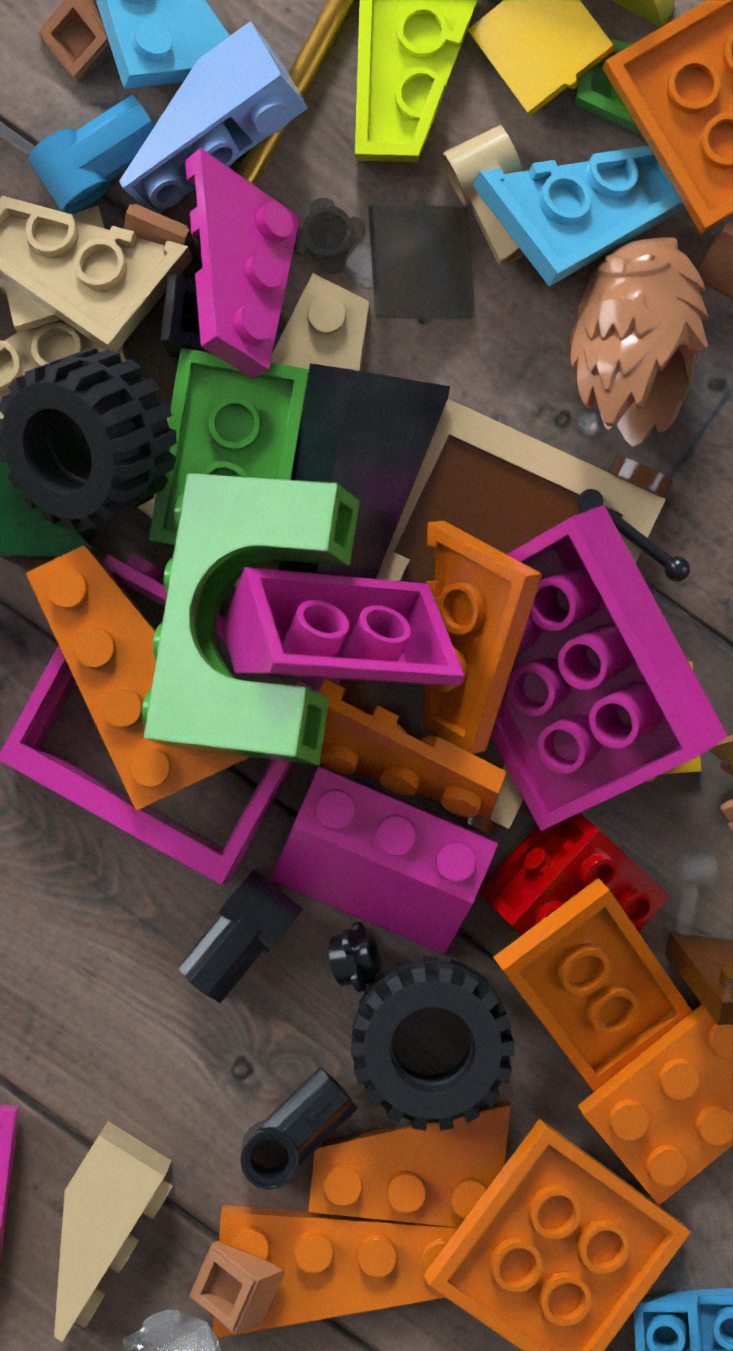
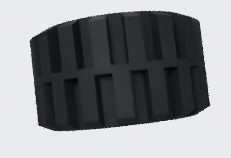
M97 348L86 349L26 371L25 375L15 378L8 386L10 394L2 396L0 411L4 418L0 419V437L3 446L0 447L1 462H7L11 472L7 476L14 488L19 486L23 491L24 496L22 500L31 509L39 507L42 518L52 524L62 521L64 528L77 530L83 526L86 529L97 527L154 498V494L162 491L169 481L165 474L174 470L176 457L170 452V447L177 444L176 430L169 428L167 418L171 417L172 413L168 403L161 404L156 395L160 388L153 378L144 380L141 376L142 367L132 359L122 362L118 352L105 350L99 353Z
M423 957L424 962L413 964L408 959L398 963L397 969L387 974L384 971L374 980V986L369 992L365 990L359 1001V1008L353 1019L351 1036V1057H353L354 1073L358 1084L363 1083L366 1088L368 1100L374 1107L381 1104L386 1108V1117L399 1124L403 1117L411 1120L412 1129L426 1131L427 1123H439L440 1131L453 1129V1120L464 1116L467 1123L480 1117L478 1109L485 1102L492 1106L500 1097L498 1087L501 1082L508 1083L512 1072L510 1066V1057L514 1056L512 1027L495 990L491 989L486 979L477 971L472 973L465 969L463 963L450 959L449 963L439 962L437 957ZM424 1008L446 1009L458 1015L466 1024L470 1037L468 1051L464 1058L449 1071L435 1075L420 1074L408 1069L396 1057L393 1047L395 1030L404 1018L417 1010Z

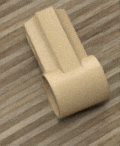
M499 125L441 153L455 193L464 206L470 205L498 265L513 262L525 256V254L472 186L480 171L498 168L502 169L503 174L523 171L518 154L509 135Z

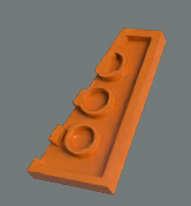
M83 545L26 573L136 811L251 758L173 748L144 739L145 725L142 718V707L147 692L152 689L156 666L153 640L156 631L90 547Z
M223 1205L220 1217L219 1242L271 1262L284 1271L283 1278L264 1320L259 1325L239 1334L446 1298L430 1287L423 1275L458 1228L310 1213L301 1210ZM213 1317L212 1339L235 1335Z

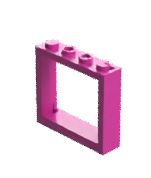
M131 553L126 563L107 555L103 565L125 592L129 587L165 607L167 594L164 584L159 582L165 570L134 553ZM218 614L216 635L226 640L222 629L225 617ZM58 645L0 751V761L220 885L230 882L296 762L271 760L224 848L150 806L136 811L128 794L42 747L45 738L76 683ZM294 677L310 686V689L317 693L324 680ZM328 679L337 685L340 682V680Z

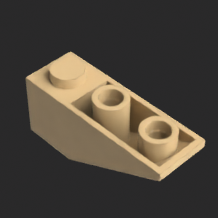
M107 1121L64 1193L54 1337L63 1342L74 1322L83 1328L88 1325L105 1296V1293L96 1288L108 1268L118 1274L120 1273L139 1239L130 1234L142 1213L153 1219L173 1186L163 1180L171 1160Z

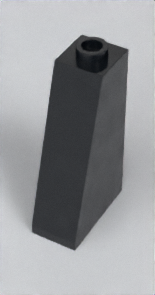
M310 363L292 480L337 483L360 501L350 566L279 561L278 570L376 579L448 400L450 386Z

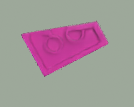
M200 148L185 159L187 181L195 183L197 207L190 212L191 234L200 237L203 268L195 273L201 347L253 379L268 370L270 366L300 217Z

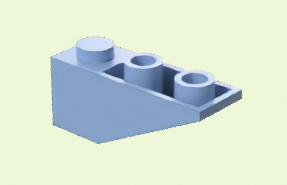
M251 21L197 60L119 182L122 188L142 207L160 214L168 207L180 202L185 195L196 188L195 183L187 181L185 159L198 149H203L229 167L237 158L271 134L283 129L288 122L308 109L279 56Z

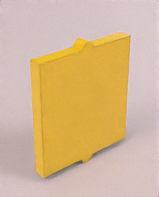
M503 0L467 29L530 117L567 87L569 89H576L579 85L578 79L616 50L613 43L580 0Z

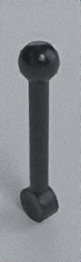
M587 489L580 494L577 505L583 513L604 505V500L599 491ZM605 506L619 533L665 567V574L670 580L680 582L688 577L690 565L685 558L670 556Z

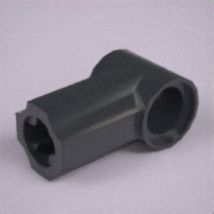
M253 869L220 909L218 914L221 917L185 957V961L178 970L188 979L189 983L205 996L221 1003L263 951L268 953L297 919L303 908Z
M320 1066L264 1121H260L250 1127L245 1134L241 1147L240 1161L242 1172L247 1180L256 1187L266 1190L281 1188L290 1182L297 1171V1167L358 1110V1105L344 1088ZM264 1140H275L284 1145L288 1155L285 1161L278 1167L264 1168L258 1165L252 1157L251 1153L255 1146Z

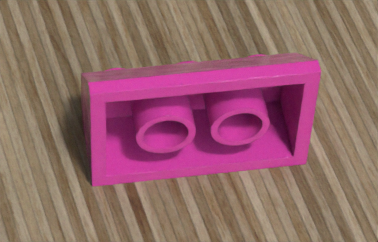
M244 567L222 624L235 673L440 686H460L465 677L429 584Z
M320 764L294 822L271 881L445 955L476 898L499 843L494 837L349 775L333 772Z

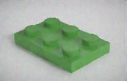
M185 348L180 349L170 409L172 416L168 420L169 428L176 430L177 444L170 447V452L176 457L174 470L165 474L169 480L162 491L156 493L148 541L175 546L178 532L175 524V506L179 496L184 493L187 473L292 480L309 369L270 363L268 370L252 379L212 353Z

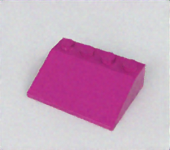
M605 505L572 516L507 554L538 571L542 576L496 717L491 738L540 831L699 757L728 736Z

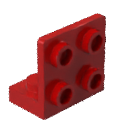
M581 813L540 831L537 825L478 891L521 935L598 878L611 891L638 932L651 920L669 898L668 894Z

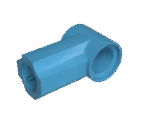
M132 94L77 131L73 128H65L46 137L31 150L28 155V162L59 210L68 214L76 213L100 199L109 189V181L127 170L155 126L140 102Z

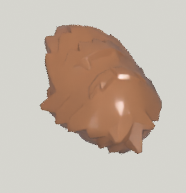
M675 238L634 239L617 247L608 254L590 275L589 282L578 306V322L574 326L570 338L571 365L575 374H577L579 394L586 408H592L596 401L606 429L612 431L614 426L617 425L625 441L634 448L643 444L655 428H657L658 432L662 433L669 429L675 421L692 383L697 352L708 347L701 319L709 317L701 294L706 293L704 282L688 256L678 250V242Z

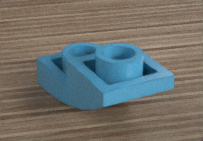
M733 1288L689 1290L644 1296L633 1311L636 1351H733Z

